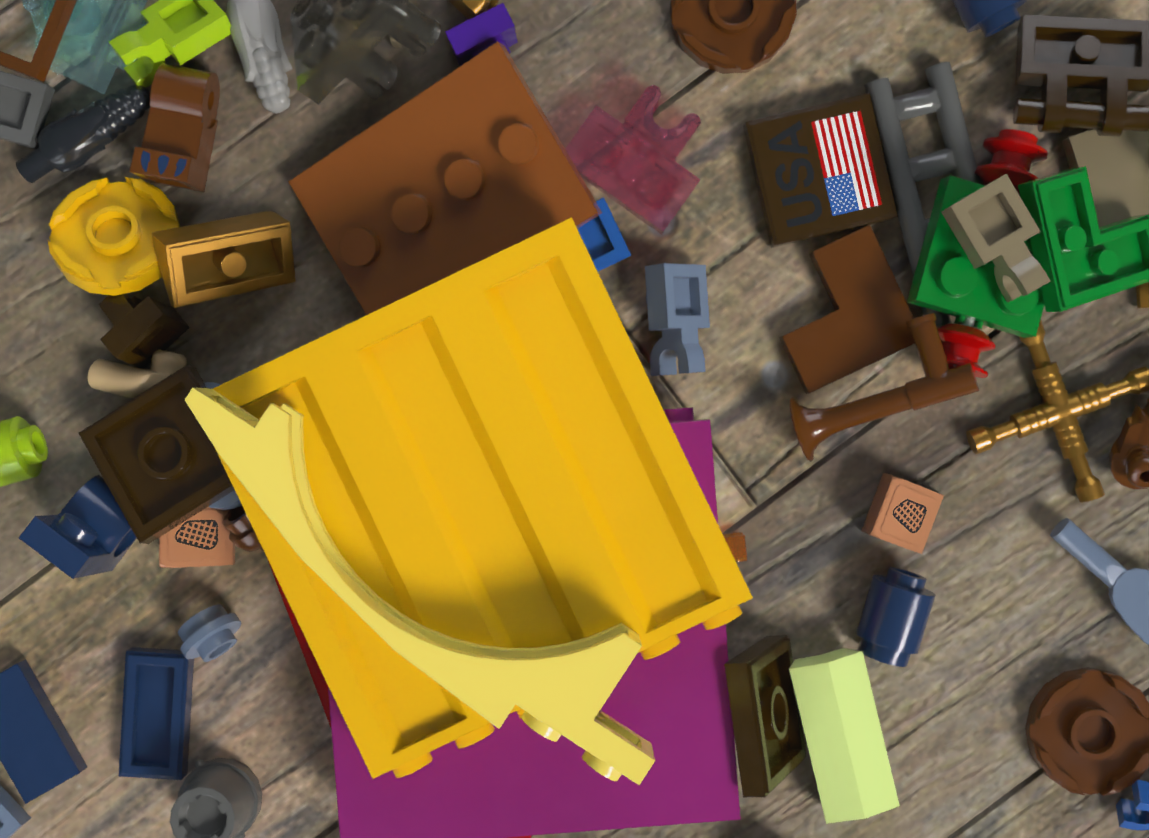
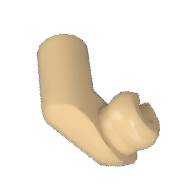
M160 349L152 354L151 369L137 368L105 359H97L90 366L88 383L93 389L133 399L186 366L187 360L183 354Z

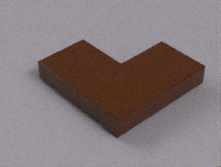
M870 225L809 254L835 311L779 337L806 394L814 392L915 344L911 329H908L906 324L907 321L914 319Z

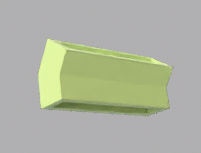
M840 648L822 655L795 659L789 671L826 824L866 819L899 807L863 651Z

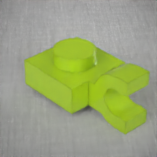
M159 0L140 12L146 22L145 26L137 31L123 33L109 41V44L122 62L127 65L124 67V70L132 82L137 86H144L146 88L152 84L154 75L158 67L165 63V58L172 55L180 65L186 63L231 34V24L226 13L214 0Z

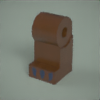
M165 63L158 67L151 86L150 110L142 146H135L129 172L151 183L205 192L218 123L216 116L220 97V84L216 73Z

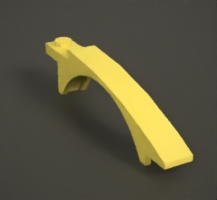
M192 387L185 398V402L221 458L297 555L394 651L498 729H500L513 707L517 705L525 711L521 716L522 720L541 736L557 742L560 736L563 735L583 748L585 752L582 755V759L599 774L612 781H618L620 776L624 775L636 784H641L655 762L652 743L601 711L606 700L642 647L639 634L620 623L593 636L565 644L538 648H503L455 639L419 624L397 611L365 584L340 554L327 532L316 507L307 476L303 437L304 415L287 404H282L279 407L274 403H270L259 420L213 389Z

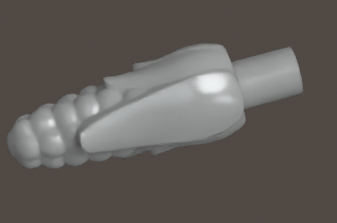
M228 0L226 15L231 24V37L242 62L245 81L252 82L256 87L257 95L266 110L275 114L281 113L288 109L291 104L288 77L285 72L293 68L284 50L276 9L271 0Z

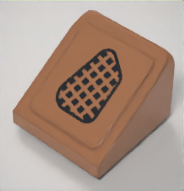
M883 473L861 532L922 554L944 495L894 475Z
M207 507L159 537L160 567L183 568L234 565L235 544L229 539L231 531L223 525V520L229 510Z

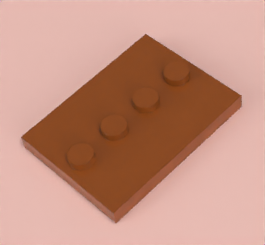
M498 41L288 181L366 315L571 217L578 229L602 214L601 209L505 45Z

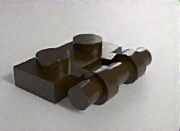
M1023 14L1017 31L1015 85L1041 86V99L1017 98L1013 110V123L1038 125V131L1046 133H1060L1063 127L1096 129L1099 136L1119 137L1123 130L1147 132L1149 130V105L1127 104V91L1147 92L1149 89V21ZM1067 88L1100 89V103L1067 101Z

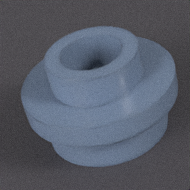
M221 604L208 607L187 620L178 630V635L183 641L180 650L186 659L201 657L204 662L214 660L236 644L237 639L234 634L240 628L241 621L235 613L228 614Z

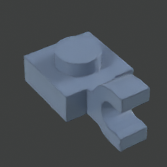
M662 263L645 266L649 331L662 330V338L653 346L650 354V375H677L676 357H678L679 374L706 372L705 358L698 340V329L710 328L706 265Z

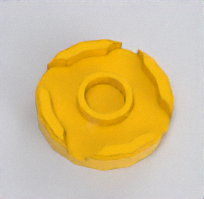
M124 177L126 182L110 183L108 178L93 180L70 192L53 211L49 223L51 228L50 242L48 240L49 252L66 279L89 293L117 296L140 291L162 278L153 247L152 233L178 228L180 223L174 205L161 189L142 179Z

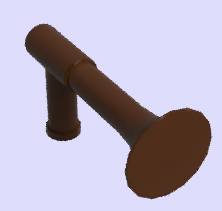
M935 313L920 316L906 322L907 328L911 329L925 377L906 382L904 386L828 408H807L799 405L793 397L790 399V413L793 426L807 460L812 462L814 450L817 446L837 432L910 409L915 411L979 391L971 363L949 368L935 321L937 319Z

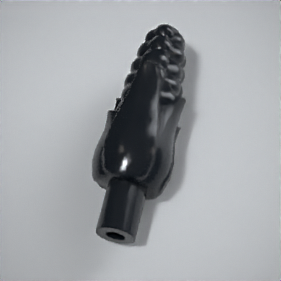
M130 85L128 88L119 89L116 94H108L104 99L91 102L80 111L74 108L64 117L52 121L40 131L37 137L39 147L16 162L19 173L26 181L34 183L55 168L64 173L78 169L95 154L105 150V145L114 141L119 133L125 132L128 126L134 125L136 120L144 115L145 110L150 108V92L144 86Z

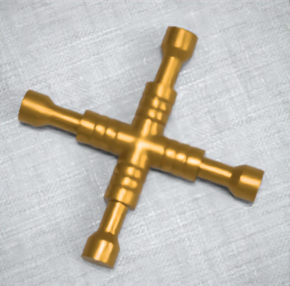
M1040 320L1035 337L1023 338L1019 336L1021 342L1028 346L1035 368L1031 371L1036 380L1043 403L1010 415V421L991 428L980 426L966 432L967 440L972 451L977 455L992 449L996 442L1015 435L1018 438H1023L1052 427L1063 458H1069L1077 479L1075 491L1079 502H1089L1103 497L1105 493L1100 480L1092 475L1085 453L1089 450L1084 441L1083 433H1081L1080 425H1078L1077 417L1110 406L1111 400L1129 393L1140 395L1148 392L1149 369L1146 366H1142L1129 371L1121 380L1107 385L1099 382L1068 394L1062 381L1061 373H1059L1057 362L1051 363L1043 341L1045 330Z

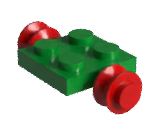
M1004 129L999 132L998 137H990L983 141V148L991 153L993 157L991 164L978 166L975 173L985 185L1007 174L1016 191L1020 194L1019 184L1039 179L1030 173L1031 164L1046 160L1048 152L1037 145L1038 138L1035 135L1016 129ZM949 175L940 179L907 302L954 316V323L937 327L949 368L971 363L975 377L986 378L988 377V372L977 364L980 352L994 350L996 345L984 331L980 330L982 325L1023 338L1035 337L1044 309V300L1040 287L1028 295H1021L1007 302L996 283L993 261L991 260L985 265L974 269L941 212L981 189L984 185ZM1029 238L1024 242L1033 256V251Z

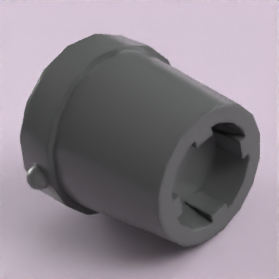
M215 758L206 762L202 759L195 762L196 769L185 778L178 791V798L171 809L170 825L176 838H245V832L253 825L261 810L263 793L258 778L248 766L235 759Z

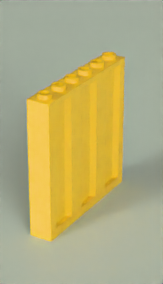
M572 217L213 388V390L259 420L270 403H274L279 407L282 404H287L304 415V455L308 480L325 528L340 554L358 577L397 611L419 624L449 637L486 646L538 648L565 644L590 637L622 623L639 634L642 644L639 652L643 659L647 660L676 647L680 643L677 634L702 623L705 630H711L731 622L743 613L739 605L753 598ZM217 452L372 779L391 770L396 778L407 776L423 768L433 760L431 751L452 741H455L459 749L464 748L493 733L495 730L493 724L394 651L297 555ZM515 705L510 714L516 711L519 718L522 719L521 716L525 711Z

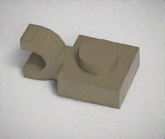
M1007 174L941 212L974 269L985 265L991 260L993 261L996 283L1007 302L1021 295H1028L1050 282L1046 272L1032 256L1024 242L1041 231Z

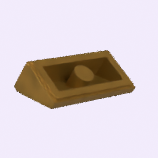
M264 211L152 233L154 251L170 304L174 308L296 282L290 221L273 211Z

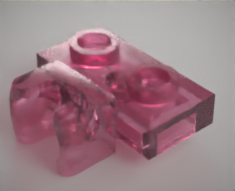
M650 85L628 113L623 124L596 105L565 150L585 181L662 235L700 182L698 177L676 161L696 135L702 122L697 114L690 113L684 117L678 126L672 129L659 127L653 119V114L658 108L661 91L656 85Z

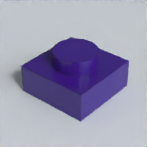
M504 3L445 31L459 66L497 41L505 45L509 54L511 53L509 47L518 43L515 25Z

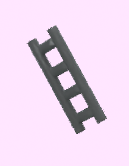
M942 62L925 69L929 88L893 97L889 78L877 79L864 85L866 94L870 93L913 278L930 219H925L916 182L951 173L952 176L981 184L979 177L975 173L977 165L950 62ZM936 112L945 149L909 158L900 121ZM921 306L923 316L935 313L937 319L935 321L936 327L952 323L950 315Z

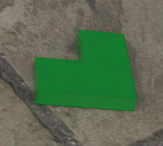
M1086 166L1068 169L1018 185L1020 197L1041 231L1032 236L1030 242L1034 258L1040 263L1050 279V282L1041 287L1046 312H1062L1149 282V214L1133 216L1099 227Z

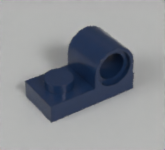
M97 475L87 481L74 494L58 515L35 516L19 536V539L69 577L75 579L113 571L137 537L104 478Z

